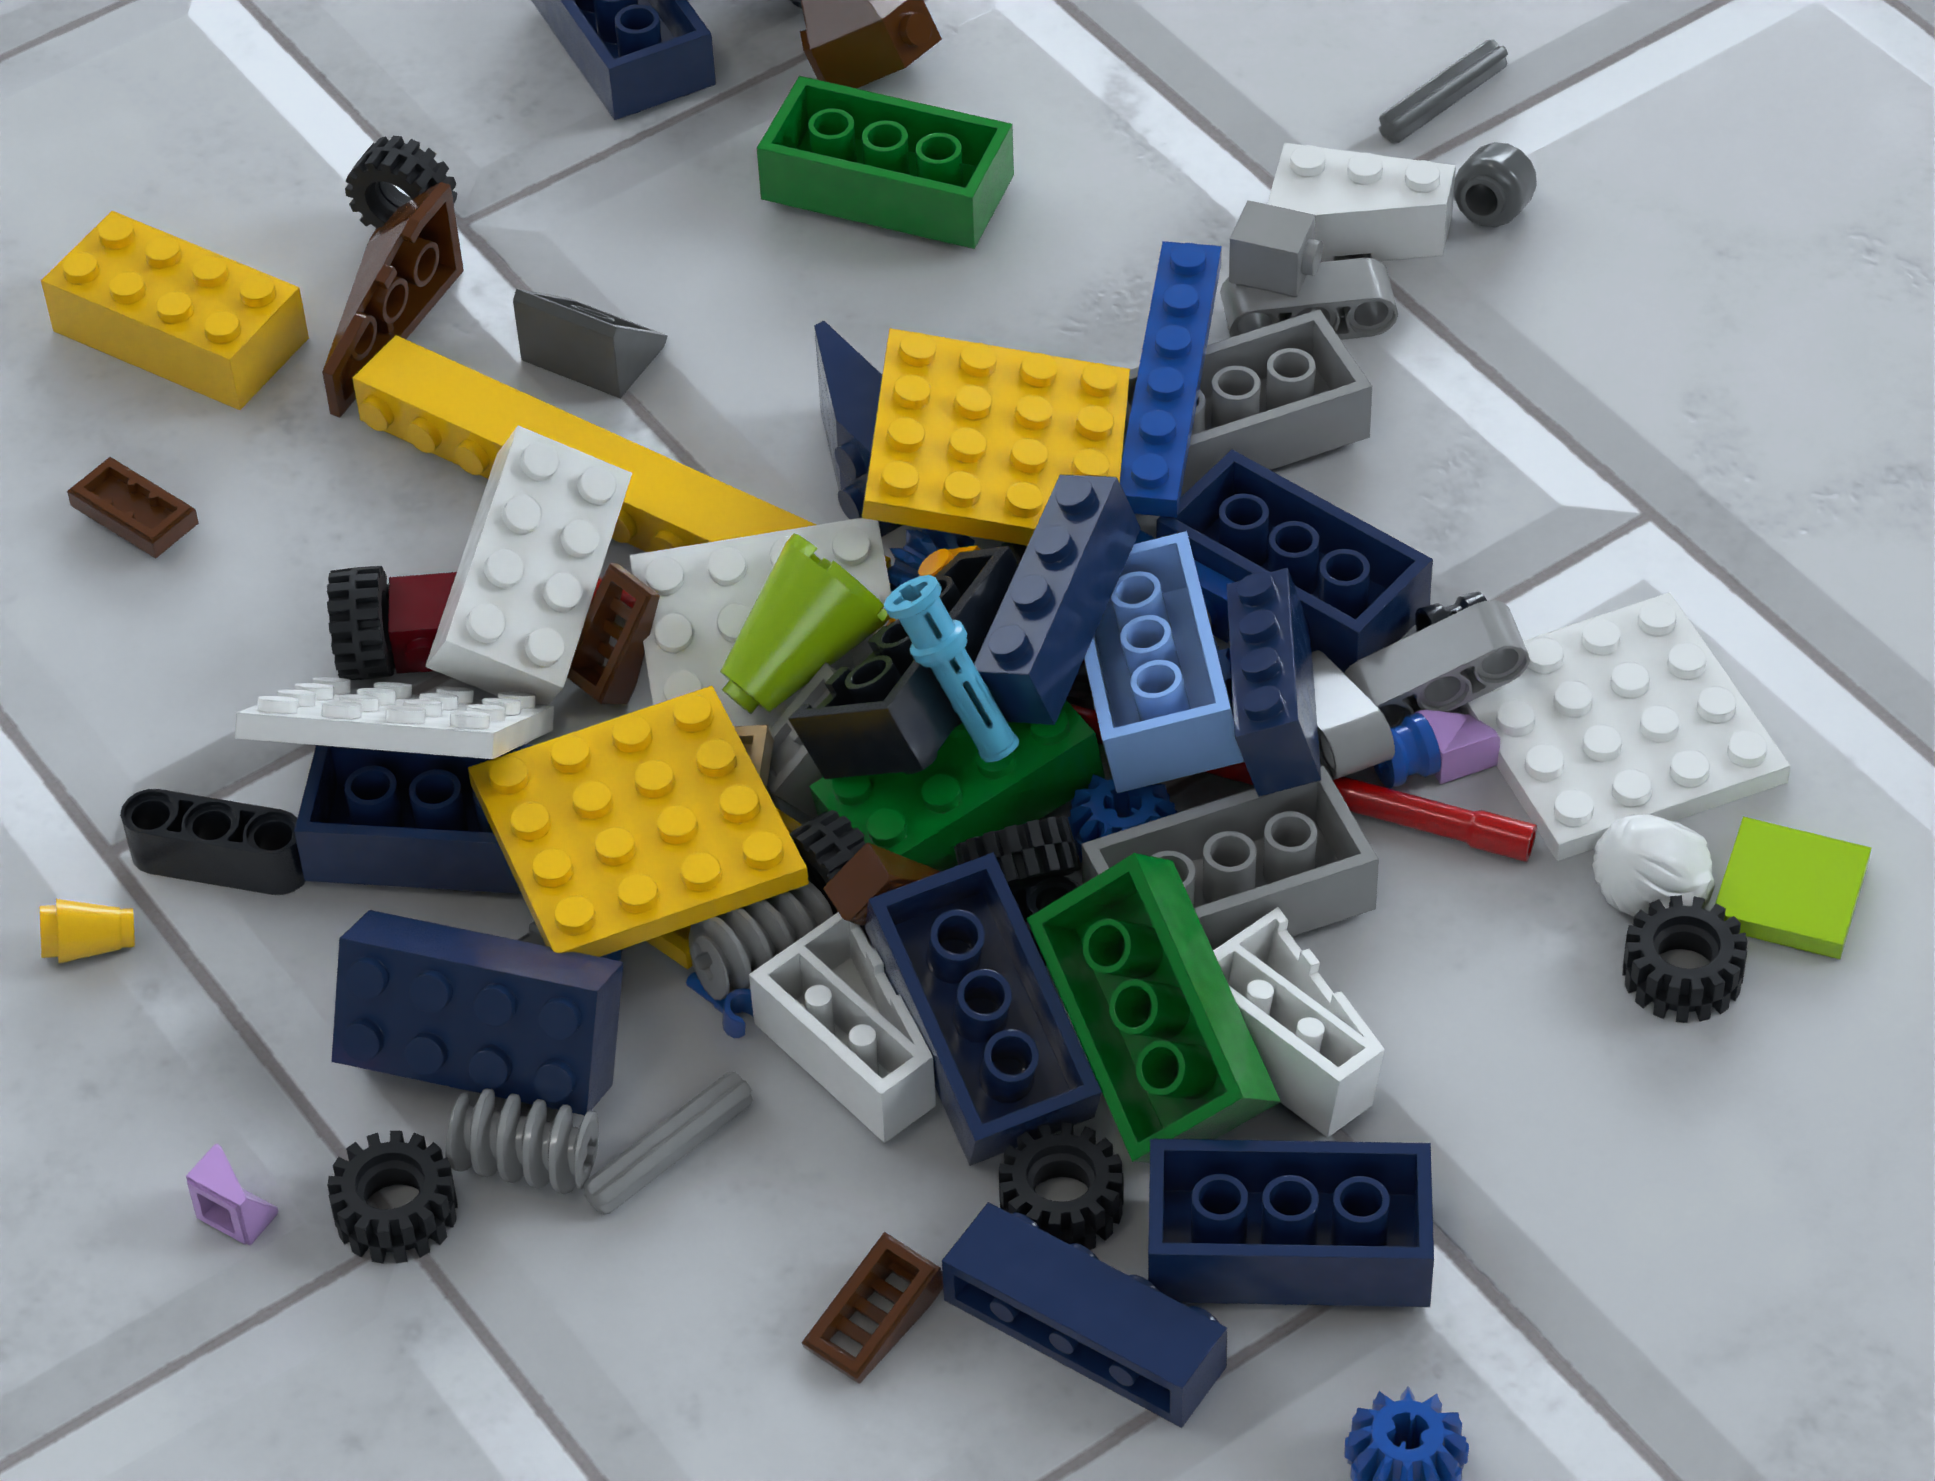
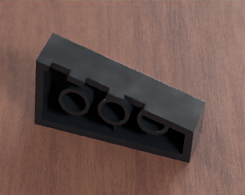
M1009 546L959 552L934 576L942 588L939 597L952 620L960 621L967 632L965 649L973 663L979 654L1019 566ZM899 619L888 626H883L867 641L873 652L852 671L849 667H840L824 683L830 694L816 708H812L810 704H802L788 718L824 779L904 772L905 774L918 773L929 767L936 760L937 751L954 728L962 723L932 669L924 667L914 660L910 652L912 641Z

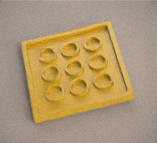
M889 328L862 518L1028 546L1059 475L1117 477L1120 483L1130 369Z
M713 686L468 767L472 788L546 946L551 947L553 952H578L601 957L809 884L807 866Z

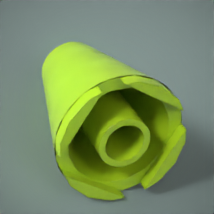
M795 533L785 543L720 670V673L729 680L722 691L750 714L758 706L770 713L808 684L825 662L831 666L885 625L890 619L887 611L883 608L884 604L834 560L830 562L826 558L819 559L814 554L818 548Z

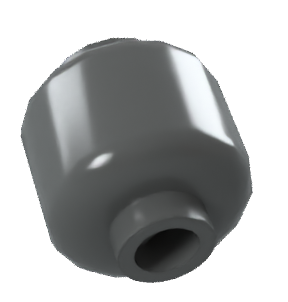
M1494 142L1481 146L1458 170L1455 177L1454 199L1459 210L1470 221L1480 226L1498 227L1508 224L1519 215L1532 199L1537 186L1536 171L1526 154L1508 143Z

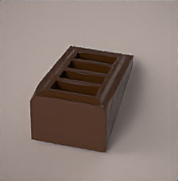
M618 563L609 564L594 596L567 675L569 680L600 704L629 703L635 690L645 655L643 641L650 635L660 598L658 593ZM623 590L636 599L632 609L620 600ZM616 614L626 620L624 628L615 623ZM611 636L617 640L615 647L609 644ZM605 658L608 659L606 666L603 665Z
M866 843L823 889L844 920L857 925H865L868 899L941 871L871 843Z
M884 1232L801 1342L803 1347L860 1384L943 1290L941 1268ZM891 1273L910 1283L904 1293L885 1281ZM876 1292L893 1303L894 1306L889 1313H886L867 1299ZM856 1311L879 1325L873 1334L868 1333L849 1320ZM840 1331L862 1345L863 1348L854 1357L831 1342L830 1339Z

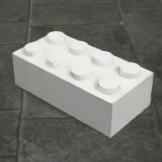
M518 425L496 455L425 667L496 696L498 692L532 693L536 695L535 704L549 705L564 688L632 473Z

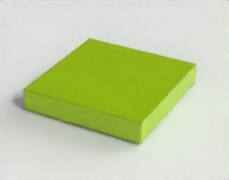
M1743 816L1716 903L1726 908L1724 921L1735 916L1741 923L1740 933H1746L1748 937L1841 959L1868 868L1872 848Z

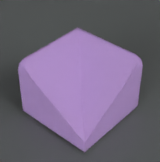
M1433 710L1417 711L1428 720L1438 741L1441 753V769L1434 775L1440 784L1497 766L1500 737L1493 728L1469 714Z
M218 1144L212 1146L186 1175L196 1218L243 1244L251 1245L278 1214L276 1206L241 1188L222 1147Z

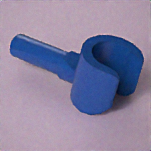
M691 973L686 980V985L713 1004L715 1009L723 1014L722 1025L726 1034L734 1039L745 1036L746 1023L736 1014L743 1012L753 1017L751 990L746 988L736 989L728 993L726 998L714 1000L707 994L699 982L696 973Z

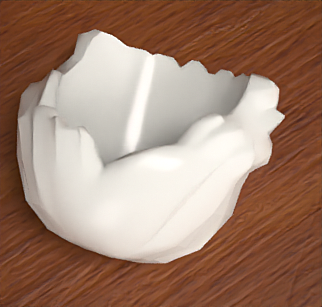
M1633 814L1611 823L1610 828L1597 841L1594 848L1596 852L1593 855L1594 862L1592 863L1595 881L1601 887V893L1605 896L1607 903L1620 912L1627 913L1633 917L1640 910L1648 914L1649 903L1660 899L1666 909L1669 908L1670 896L1682 895L1683 906H1692L1694 896L1704 898V906H1707L1710 902L1716 886L1711 874L1713 866L1711 854L1707 848L1705 838L1696 831L1661 817L1648 814Z

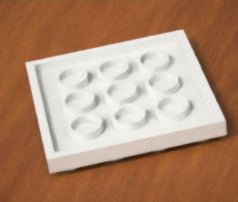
M857 518L629 555L632 574L660 595L650 635L643 641L653 705L713 686L733 726L768 725L770 729L804 687L770 713L758 706L750 714L722 691L729 680L720 673V670L785 543L793 533L805 538L818 548L814 554L819 559L826 558L830 562L834 560L884 604L886 598L891 594L879 522L877 520ZM881 628L831 666L836 671L840 667H849L852 671L873 652L867 641Z
M1670 592L1523 640L1530 658L1528 668L1524 673L1512 682L1459 707L1463 714L1471 715L1497 732L1500 737L1497 768L1532 823L1537 825L1539 834L1557 861L1594 849L1603 833L1610 828L1611 823L1633 814H1648L1674 822L1788 783L1790 764Z
M316 677L313 678V683L295 684V690H277V696L258 697V705L236 712L235 739L494 759L553 731L554 706L535 704L536 695L526 692H498L497 698L476 700L473 699L474 690L470 688L437 687L436 693L412 695V684L376 682L374 683V688L351 690L350 679Z

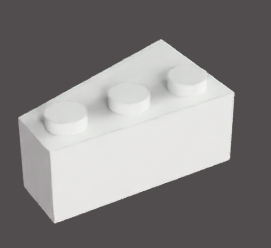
M1284 143L1267 204L1316 215L1315 240L1322 241L1323 243L1320 262L1334 261L1335 256L1368 253L1370 258L1378 261L1443 256L1453 215L1456 165L1329 149L1312 145Z
M1277 907L1213 951L1281 1103L1328 1138L1373 1105L1385 1049L1342 991L1333 993L1318 973L1320 962L1310 948L1301 950L1287 931L1288 919L1280 908Z
M838 912L749 974L754 1024L884 1143L936 1106L933 1056L901 995H896L884 972V963L876 948L872 949L860 925L844 920Z

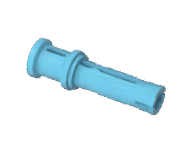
M931 575L913 578L891 592L885 600V610L890 618L899 619L912 641L910 652L914 660L922 666L932 669L950 700L954 711L958 714L979 750L978 753L981 759L986 763L1001 760L1016 749L1019 739L1009 727L988 686L965 649L967 632L960 621L952 620L939 597L942 588L938 580Z

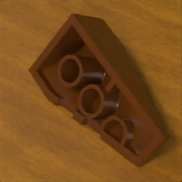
M801 0L806 30L800 31L803 51L817 79L857 89L906 68L942 40L924 0Z
M443 182L436 184L399 207L382 227L377 228L373 232L365 249L322 371L331 415L340 418L356 400L352 378L395 335L407 339L464 271L451 185Z

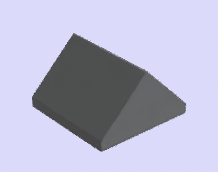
M516 289L513 298L522 361L620 399L664 348L668 335L570 298Z

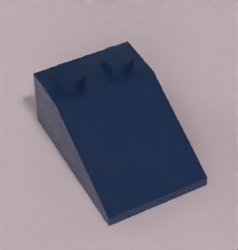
M822 321L814 325L820 409L839 490L838 501L845 515L851 520L862 518L882 374L829 324ZM878 521L881 537L902 526L901 524Z

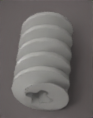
M808 881V885L691 925L689 952L695 973L707 994L714 1000H722L729 993V984L735 989L749 988L750 973L832 917L831 906L821 891Z
M484 1089L475 1106L470 1105L468 1094L463 1092L457 1098L449 1121L445 1157L448 1158L451 1168L455 1171L463 1172L473 1165L474 1171L482 1177L493 1176L499 1171L500 1177L503 1180L515 1183L525 1176L527 1184L533 1188L539 1189L551 1182L552 1188L556 1192L567 1194L572 1192L576 1186L578 1189H582L584 1182L589 1179L598 1149V1114L596 1111L589 1110L578 1128L573 1127L572 1108L569 1105H562L554 1121L549 1122L547 1121V1108L544 1100L537 1099L526 1117L521 1116V1098L517 1094L509 1095L502 1110L498 1111L495 1110V1092L493 1089Z

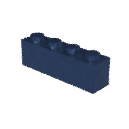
M1059 475L974 662L976 669L988 686L992 697L1007 722L1055 725L1141 529L1117 477Z
M1288 568L1270 573L1258 572L1250 574L1241 581L1227 584L1235 739L1257 795L1260 797L1321 781L1309 623Z
M988 1202L942 1259L944 1301L1180 1428L1184 1426L1227 1367V1327L1220 1324L1211 1313L1197 1306L1188 1307L1159 1292L1144 1277L1127 1275L1100 1261L1091 1250L1080 1244H1068L1041 1230L1032 1219L1021 1213L1014 1212L1010 1214Z

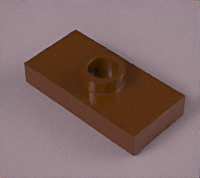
M112 457L106 459L67 491L70 505L155 559L199 524L195 508Z

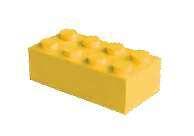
M111 211L41 280L54 332L238 410H241L309 339L300 287L115 211Z

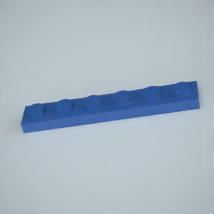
M1162 241L1121 463L1120 485L1134 514L1177 518L1221 269L1222 246Z

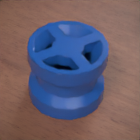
M1417 712L1406 716L1402 720L1401 725L1390 728L1395 745V755L1393 759L1373 766L1380 781L1389 789L1403 785L1407 777L1414 774H1419L1423 777L1437 774L1441 769V753L1438 741L1428 720Z

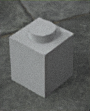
M1247 200L1230 237L1229 282L1297 297L1306 275H1316L1322 257L1323 243L1322 241L1315 240L1316 215Z

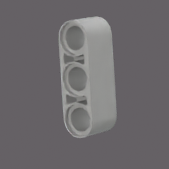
M1373 258L1320 262L1315 276L1306 275L1297 297L1229 282V277L1222 284L1220 290L1230 338L1319 309L1341 340L1380 335L1388 331L1396 323L1398 317L1387 268L1381 261Z
M1490 600L1474 604L1358 660L1344 674L1381 710L1389 727L1393 728L1401 725L1402 720L1406 716L1417 711L1449 712L1512 682L1528 668L1530 658L1510 608L1503 602Z
M1319 650L1312 652L1320 767L1325 766L1332 780L1393 759L1395 755L1393 735L1381 710L1323 652Z

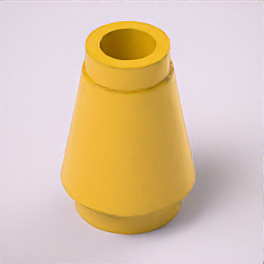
M57 898L56 905L39 906L41 958L58 957V964L121 950V948L135 947L133 908L120 909V907Z

